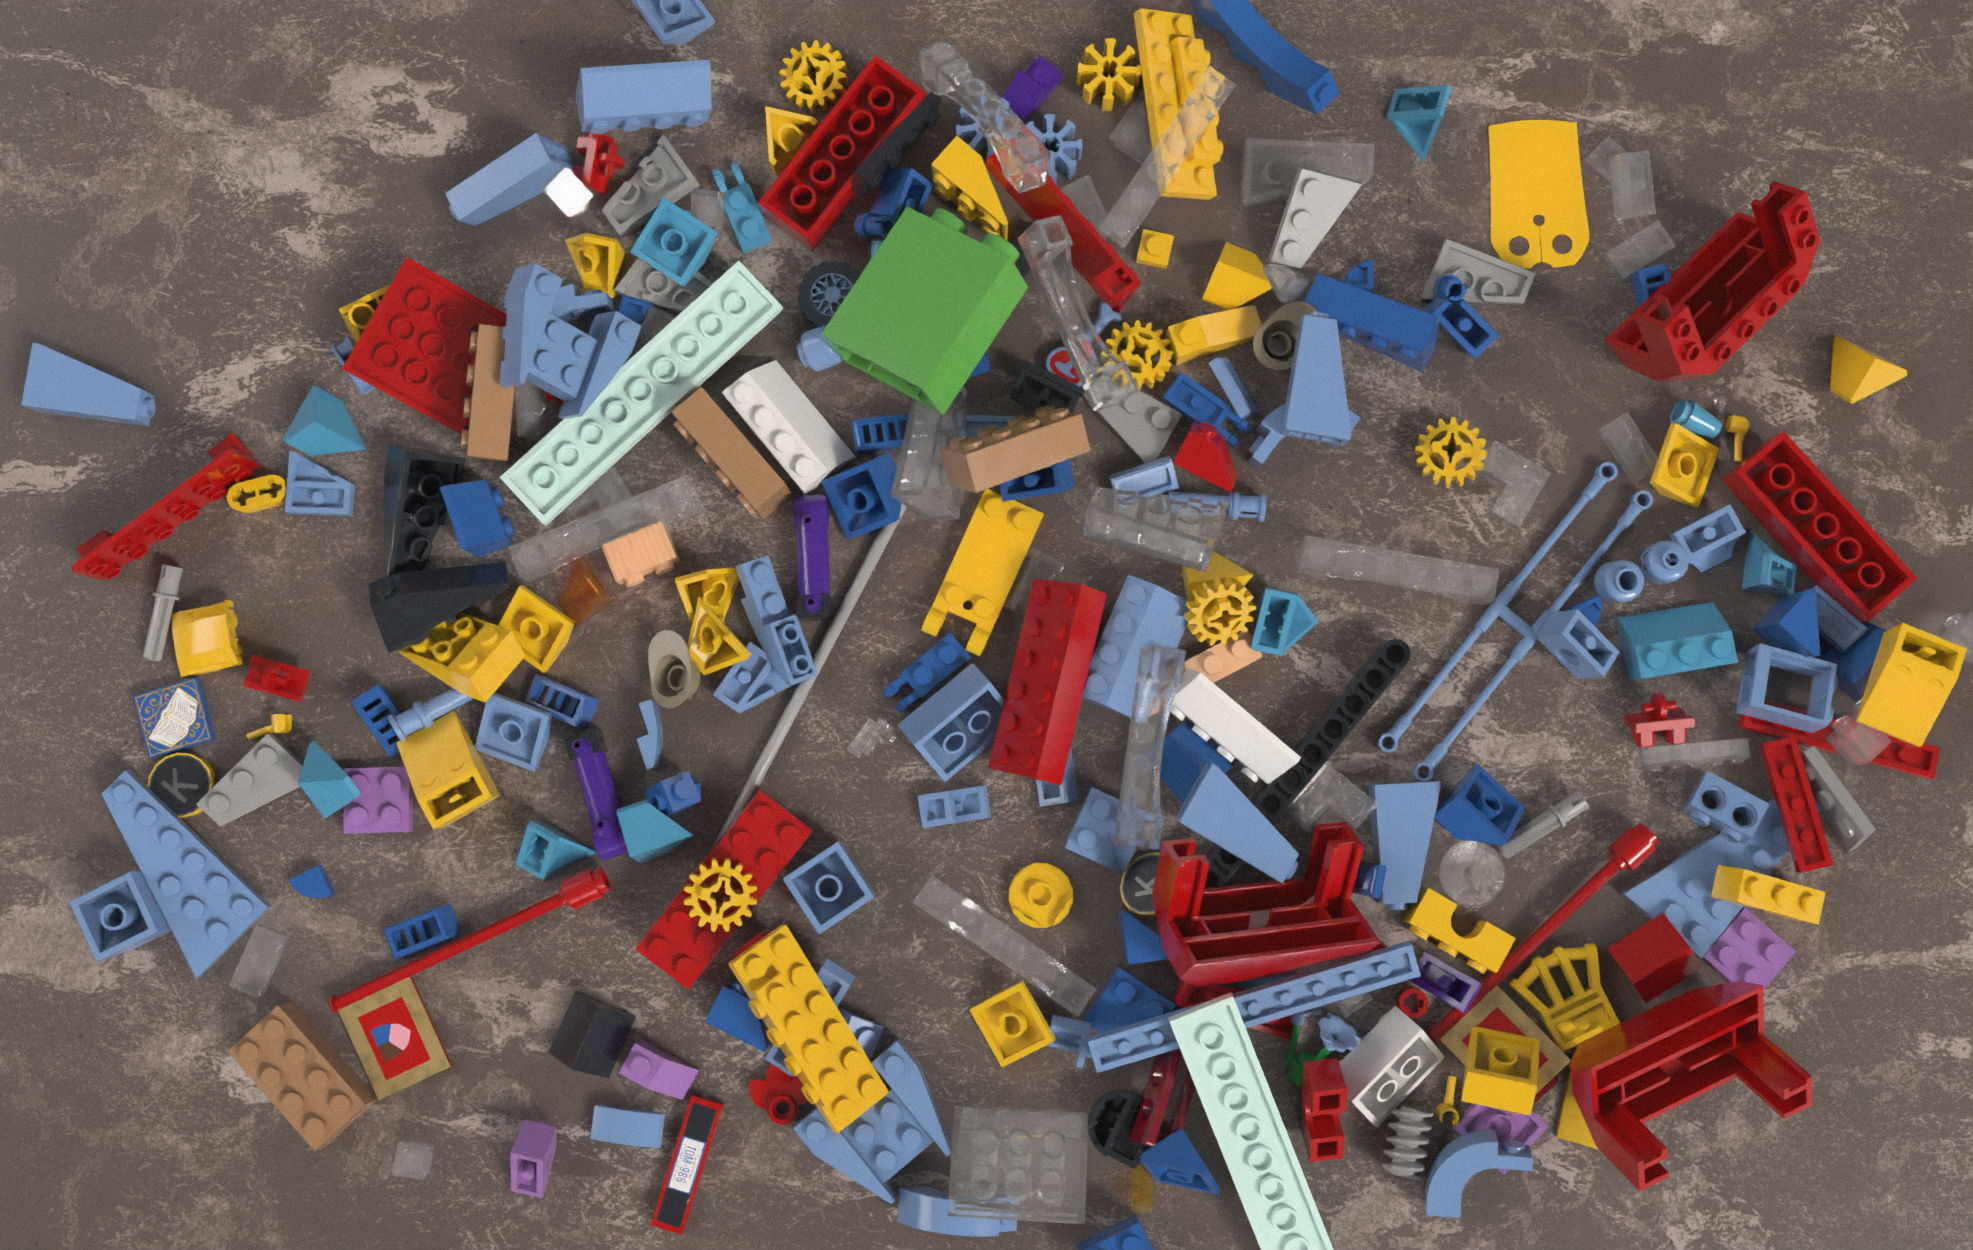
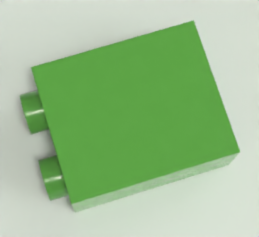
M907 206L821 335L845 363L944 415L1028 289V286L1014 264L1020 256L1019 252L1002 237L993 233H987L982 242H979L966 235L968 232L967 226L952 213L936 208L932 216L928 217Z

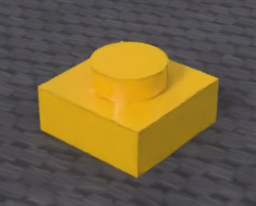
M1143 229L1136 263L1167 269L1174 236Z

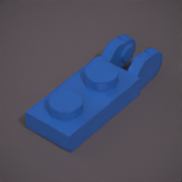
M1181 371L1161 398V400L1192 422H1206L1216 427L1218 433L1224 436L1226 444L1231 448H1236L1239 441L1234 435L1220 426L1223 421L1227 419L1236 429L1245 433L1251 427L1245 419L1240 418L1238 414L1232 411V407Z
M949 633L901 673L902 676L896 679L882 693L888 698L897 693L904 684L909 683L914 692L908 697L903 698L896 706L898 712L901 713L919 698L923 699L966 663L971 656L955 637Z

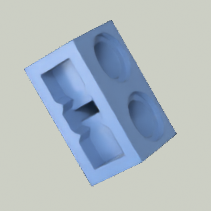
M1707 771L1699 779L1682 811L1689 814L1690 820L1704 827L1709 825L1721 831L1720 835L1724 839L1733 843L1741 842L1744 844L1753 837L1770 804ZM1702 795L1712 797L1716 803V808H1707L1702 802ZM1734 811L1740 812L1745 816L1746 826L1739 825L1734 821Z

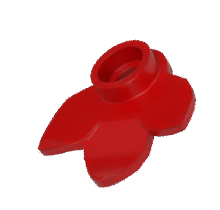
M772 1063L768 1068L766 1080L754 1079L749 1082V1093L755 1105L766 1109L768 1117L776 1124L787 1125L793 1122L799 1114L800 1106L808 1102L802 1093L801 1088L804 1085L799 1077L790 1076ZM784 1101L788 1103L789 1111L787 1113H781L778 1110L779 1102Z

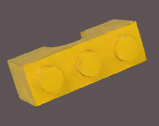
M1718 865L1711 897L1737 905L1765 910L1766 913L1787 919L1819 925L1826 892L1750 870Z
M1421 887L1417 903L1411 904L1402 920L1410 925L1408 931L1425 941L1428 936L1440 942L1437 948L1452 957H1455L1457 953L1468 959L1466 965L1482 974L1486 970L1497 973L1516 938L1489 922L1482 920L1477 921L1469 934L1458 936L1451 926V917L1457 904L1430 888Z

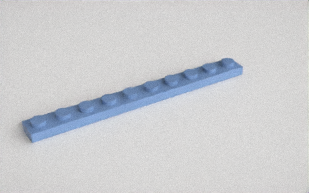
M1409 941L1239 991L1232 995L1245 1028H1249L1421 975L1413 946ZM1202 1003L1086 1037L1096 1072L1099 1073L1179 1049L1180 1047L1168 1017Z

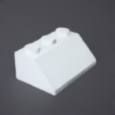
M1396 1006L1388 1013H1385L1379 1019L1378 1024L1366 1036L1362 1037L1363 1039L1361 1042H1358L1357 1047L1343 1060L1339 1061L1347 1086V1099L1376 1128L1390 1115V1111L1396 1109L1445 1058L1426 1033Z

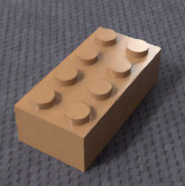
M479 324L478 332L471 331L469 354L475 355V364H468L466 386L472 387V396L465 397L463 418L469 419L468 430L462 429L460 450L466 451V458L506 462L508 460L514 386L507 388L500 386L501 361H504L505 340H502L503 327Z
M702 387L671 411L677 418L673 425L690 445L694 442L698 443L694 449L711 469L717 465L719 469L715 472L716 475L732 493L736 489L740 492L736 498L752 517L758 513L763 520L766 519L793 496L784 481Z
M1052 405L1036 409L1035 415L1027 418L1025 415L1009 418L1006 420L1007 425L999 428L996 425L981 428L978 430L979 435L970 438L967 435L955 437L949 440L950 445L939 448L949 486L974 493L1091 451L1082 413L1070 412L1068 408L1054 409Z
M293 1001L277 1005L227 1051L314 1151L329 1145L378 1100L375 1094Z

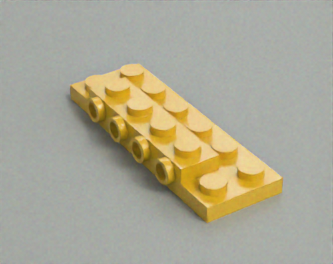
M1140 8L1133 14L1158 194L1164 197L1210 200L1217 196L1213 165L1220 161L1223 153V143L1221 140H1217L1216 133L1219 114L1217 110L1213 109L1211 98L1215 91V85L1209 79L1207 70L1210 63V52L1204 49L1202 39H1195L1192 15Z
M780 925L728 963L751 1000L748 1002L751 1011L758 1019H763L768 1027L766 1034L775 1047L781 1048L786 1056L784 1063L787 1069L794 1076L799 1077L804 1085L801 1088L803 1095L811 1104L817 1106L833 1133L842 1131L889 1093L787 925Z

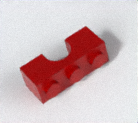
M1337 1058L1306 1061L1303 1064L1301 1134L1310 1162L1343 1158L1345 1135L1339 1113L1346 1112L1347 1086Z

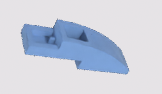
M767 555L735 566L746 598L741 599L743 607L763 650L787 686L817 676L818 673L797 615L790 616L769 556Z

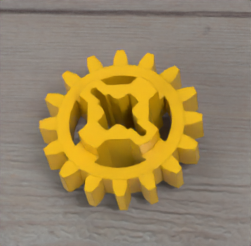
M814 40L812 47L808 48L807 44L802 42L801 51L798 52L792 48L793 58H784L782 60L787 69L779 71L781 77L785 79L780 83L784 91H788L786 96L791 102L796 100L798 108L802 109L807 104L809 110L814 112L816 105L820 104L823 110H827L826 102L830 100L836 104L838 101L835 95L846 92L841 83L849 82L847 74L843 73L848 70L845 61H841L842 56L838 50L832 53L833 49L829 43H826L821 48L818 40ZM815 58H822V59H825V60H824V61H819V60H817V59H815ZM812 67H813L814 70L816 71V79H815V80H816L817 85H815L814 82H813V80H812V79H813V76H812V74H813ZM809 91L812 92L813 95L805 94L803 92Z
M1139 320L1135 321L1132 328L1124 322L1121 328L1122 332L1114 329L1111 334L1112 339L1106 340L1104 347L1107 350L1103 353V360L1109 362L1106 364L1105 370L1106 372H1115L1112 379L1114 382L1119 379L1125 380L1123 388L1127 389L1130 383H1135L1137 391H1140L1142 383H1146L1149 388H1153L1154 378L1162 382L1165 376L1164 372H1169L1172 363L1168 360L1172 359L1173 351L1166 349L1171 341L1170 339H1161L1162 329L1153 332L1151 330V322L1145 328L1141 327ZM1123 342L1124 350H1122L1121 353L1117 355V349L1119 345ZM1155 356H1158V364L1152 369V360L1155 359Z
M1452 417L1450 424L1446 425L1441 418L1438 419V428L1435 429L1430 424L1427 426L1426 432L1428 436L1419 435L1418 442L1421 445L1415 447V455L1421 457L1416 460L1417 467L1425 466L1422 476L1425 478L1432 474L1434 476V485H1437L1440 480H1444L1446 488H1450L1451 481H1456L1459 487H1462L1465 477L1473 481L1476 476L1474 470H1483L1484 463L1480 460L1486 459L1487 451L1481 448L1485 446L1486 440L1485 438L1476 439L1479 435V429L1468 430L1469 421L1465 420L1460 426L1457 425L1456 417ZM1443 435H1446V436H1445L1443 439H1441L1440 441H1435L1437 438H1439V437H1441V436H1443ZM1459 436L1468 441V443H1464ZM1450 443H1453L1454 457H1452V462L1449 463L1447 450L1450 447ZM1433 462H1437L1443 470L1435 466ZM1468 464L1464 468L1455 471L1460 465Z
M1214 577L1213 585L1211 586L1204 581L1201 592L1192 591L1195 600L1186 601L1185 605L1190 610L1184 613V617L1188 621L1187 627L1200 642L1206 640L1210 646H1213L1216 640H1219L1222 646H1224L1229 637L1237 641V632L1242 631L1246 633L1248 629L1245 623L1254 621V617L1250 614L1251 611L1256 610L1255 604L1251 601L1254 598L1253 595L1240 581L1235 583L1231 577H1227L1224 583L1218 577Z
M715 857L712 858V866L709 868L704 863L699 864L701 872L699 875L693 872L690 873L689 878L694 884H688L684 887V891L691 893V896L684 899V905H693L689 916L690 918L697 915L700 916L698 926L702 927L706 922L711 923V931L715 932L718 924H723V928L727 932L729 931L730 923L733 921L739 927L742 925L740 917L742 914L748 917L752 915V911L747 906L748 904L754 905L757 903V898L750 896V893L757 890L756 884L747 883L752 878V873L742 874V863L739 862L733 868L730 866V858L726 857L724 864L719 865ZM719 873L718 878L711 883L701 884L708 876ZM731 875L740 882L743 891L733 887L730 882ZM724 880L725 892L730 896L724 897L722 902H720L719 908H717L716 895L711 893L718 892ZM698 898L708 902L711 907L710 914L702 908ZM732 905L739 906L733 913L723 916V912Z

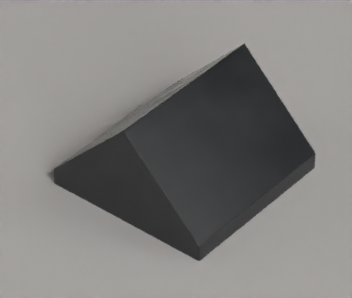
M576 990L549 1053L571 1070L610 1078L636 1016Z

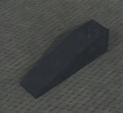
M389 445L384 474V577L400 572L423 569L433 549L432 541L440 525L444 526L447 516H445L447 507L440 487L462 483L466 458L419 448Z
M506 562L400 572L369 583L370 605L389 653L423 641L430 636L429 630L444 621L447 625L457 620L455 617L457 613L469 606L477 608L510 588Z

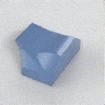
M1729 504L1675 531L1669 536L1672 541L1683 546L1688 554L1689 563L1693 564L1700 572H1703L1731 558L1736 540L1746 532L1732 506Z

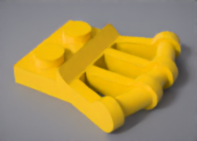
M1586 943L1584 947L1562 948L1559 946L1552 949V954L1544 958L1538 956L1532 959L1531 965L1518 979L1513 978L1508 984L1538 1011L1539 1017L1543 1021L1553 1043L1562 1052L1620 1024L1601 986L1598 952L1594 943ZM1570 961H1586L1588 988L1583 989ZM1558 965L1574 994L1564 1000L1549 972L1550 969ZM1538 976L1541 978L1553 1003L1549 1007L1544 1005L1527 989Z

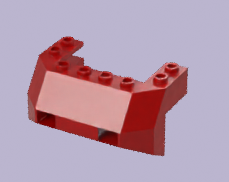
M1773 181L1769 185L1770 192L1761 200L1754 199L1750 203L1755 217L1737 212L1671 275V279L1667 284L1660 286L1604 340L1628 369L1656 381H1689L1714 374L1747 340L1751 339L1805 285L1820 242L1806 191Z
M1347 822L1316 825L1304 877L1285 879L1283 883L1267 881L1204 889L1209 861L1205 855H1194L1196 840L1194 838L1162 841L1152 897L1163 950L1179 979L1201 987L1299 974L1366 954L1381 942L1351 900L1364 845Z
M1745 981L1691 989L1580 1042L1570 1061L1573 1095L1596 1147L1639 1192L1669 1177V1172L1659 1163L1668 1158L1667 1147L1643 1123L1737 1077L1783 1119L1812 1106V1075L1764 1035L1763 985Z

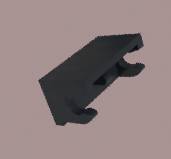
M1025 361L1013 385L1010 399L1034 411L1040 407L1052 405L1054 409L1068 408V411L1074 412L1082 396L1083 388Z

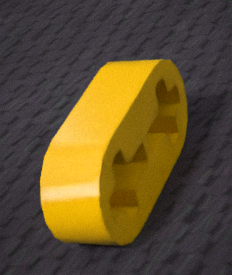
M267 475L237 483L227 493L228 504L234 510L242 513H253L283 505L286 500L287 480L278 475ZM274 483L282 487V490L277 491V497L269 493L264 494V492L274 489ZM243 491L250 495L256 494L255 497L246 499V505L238 502V499L243 497Z

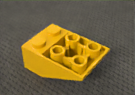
M956 136L931 164L933 189L944 201L948 202L950 199L958 206V212L966 220L971 222L974 219L982 226L981 230L985 235L993 233L1008 241V221L981 155Z
M462 612L455 615L457 620L447 625L444 621L429 630L430 636L399 650L403 656L461 694L484 703L487 702L526 656L511 630Z
M1900 623L1884 632L1855 721L1921 747L1958 679L1967 648L1905 623Z
M455 711L434 721V724L431 725L432 727L428 729L423 727L407 736L405 741L397 742L417 801L433 829L444 828L501 796Z

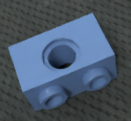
M1578 609L1551 613L1536 636L1577 679L1605 677L1620 653Z

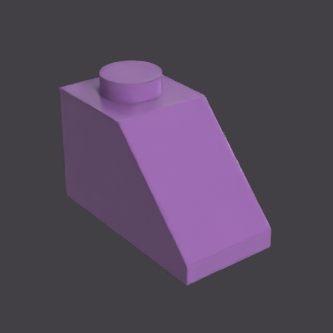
M640 1039L632 1047L619 1074L647 1089L684 1100L700 1069L654 1044Z
M524 1119L510 1152L511 1191L539 1198L544 1197L556 1150L557 1127L542 1121L534 1122Z

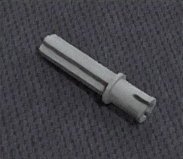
M161 564L156 593L152 592L156 599L143 657L147 660L160 661L162 659L174 601L180 600L177 594L183 568Z
M1575 791L1571 796L1555 806H1547V811L1514 831L1506 844L1497 845L1499 852L1506 859L1514 856L1559 826L1561 828L1566 827L1565 823L1584 810L1589 809L1586 800H1583L1579 804L1572 806L1583 797L1578 791Z

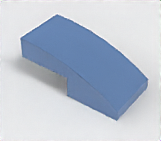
M650 699L639 703L649 734L637 738V742L646 769L655 770L659 768L661 761L663 730L658 704L655 700Z
M987 785L918 796L922 828L991 818Z
M604 1104L595 1105L590 1139L623 1145L660 1148L665 1114L639 1108L625 1109Z

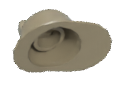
M1298 301L1287 303L1279 308L1259 327L1254 335L1252 346L1258 361L1266 368L1276 371L1287 370L1292 367L1299 321L1304 314L1309 315L1310 312H1317L1315 308L1308 303Z
M663 630L657 633L651 640L648 648L651 691L657 704L663 708L672 709L680 706L686 699L692 698L700 685L701 675L696 663L690 659L687 643L680 634L672 630Z

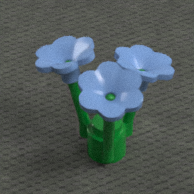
M1321 1007L1299 1012L1291 1017L1293 1028L1288 1054L1283 1063L1289 1067L1286 1073L1287 1078L1299 1087H1303L1304 1062L1326 1059L1330 1052L1334 1050L1344 1052L1346 1049L1354 1050L1358 1042H1361L1363 1039L1355 1027L1348 1024L1340 1016L1328 1012L1325 1016L1326 1018H1322L1318 1023L1321 1029L1320 1037L1324 1041V1047L1318 1056L1315 1057L1307 1052L1295 1055L1300 1025L1304 1024L1305 1017L1319 1015Z

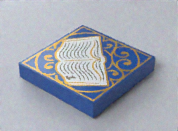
M195 677L133 696L149 758L155 759L217 740L200 678Z

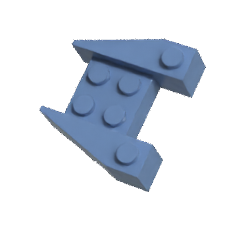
M537 263L515 268L504 297V309L507 310L506 327H503L502 340H505L504 361H501L500 386L507 388L524 385L526 380L564 401L558 415L559 418L581 417L631 356L641 325L617 311L595 315L590 331L586 334L551 314L563 281L562 278Z
M899 1037L875 1056L871 1062L890 1086L887 1095L839 1133L831 1131L817 1106L800 1119L793 1128L815 1156L890 1204L895 1201L897 1192L887 1180L932 1142H935L946 1156L951 1154L952 1147L924 1077L921 1064Z

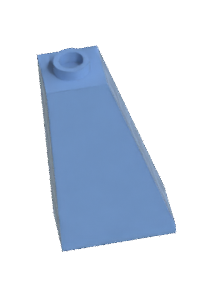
M535 133L446 192L445 194L450 202L449 210L456 220L477 226L571 179L572 169L576 164L566 146Z
M1310 312L1309 315L1304 314L1299 321L1280 435L1344 446L1350 441L1351 428L1337 320L1329 319V315L1322 312Z
M32 343L22 406L41 413L141 426L150 425V420L156 411L154 395L44 345Z
M1206 763L1174 820L1274 880L1283 883L1285 878L1290 879L1297 869L1298 862L1295 860L1299 853L1218 766Z
M1440 781L1368 785L1374 863L1386 865L1387 867L1381 897L1377 898V903L1387 904V910L1407 909V903H1417L1441 788Z

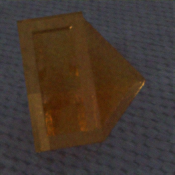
M581 548L579 549L565 592L557 602L565 614L575 621V627L582 625L617 599Z

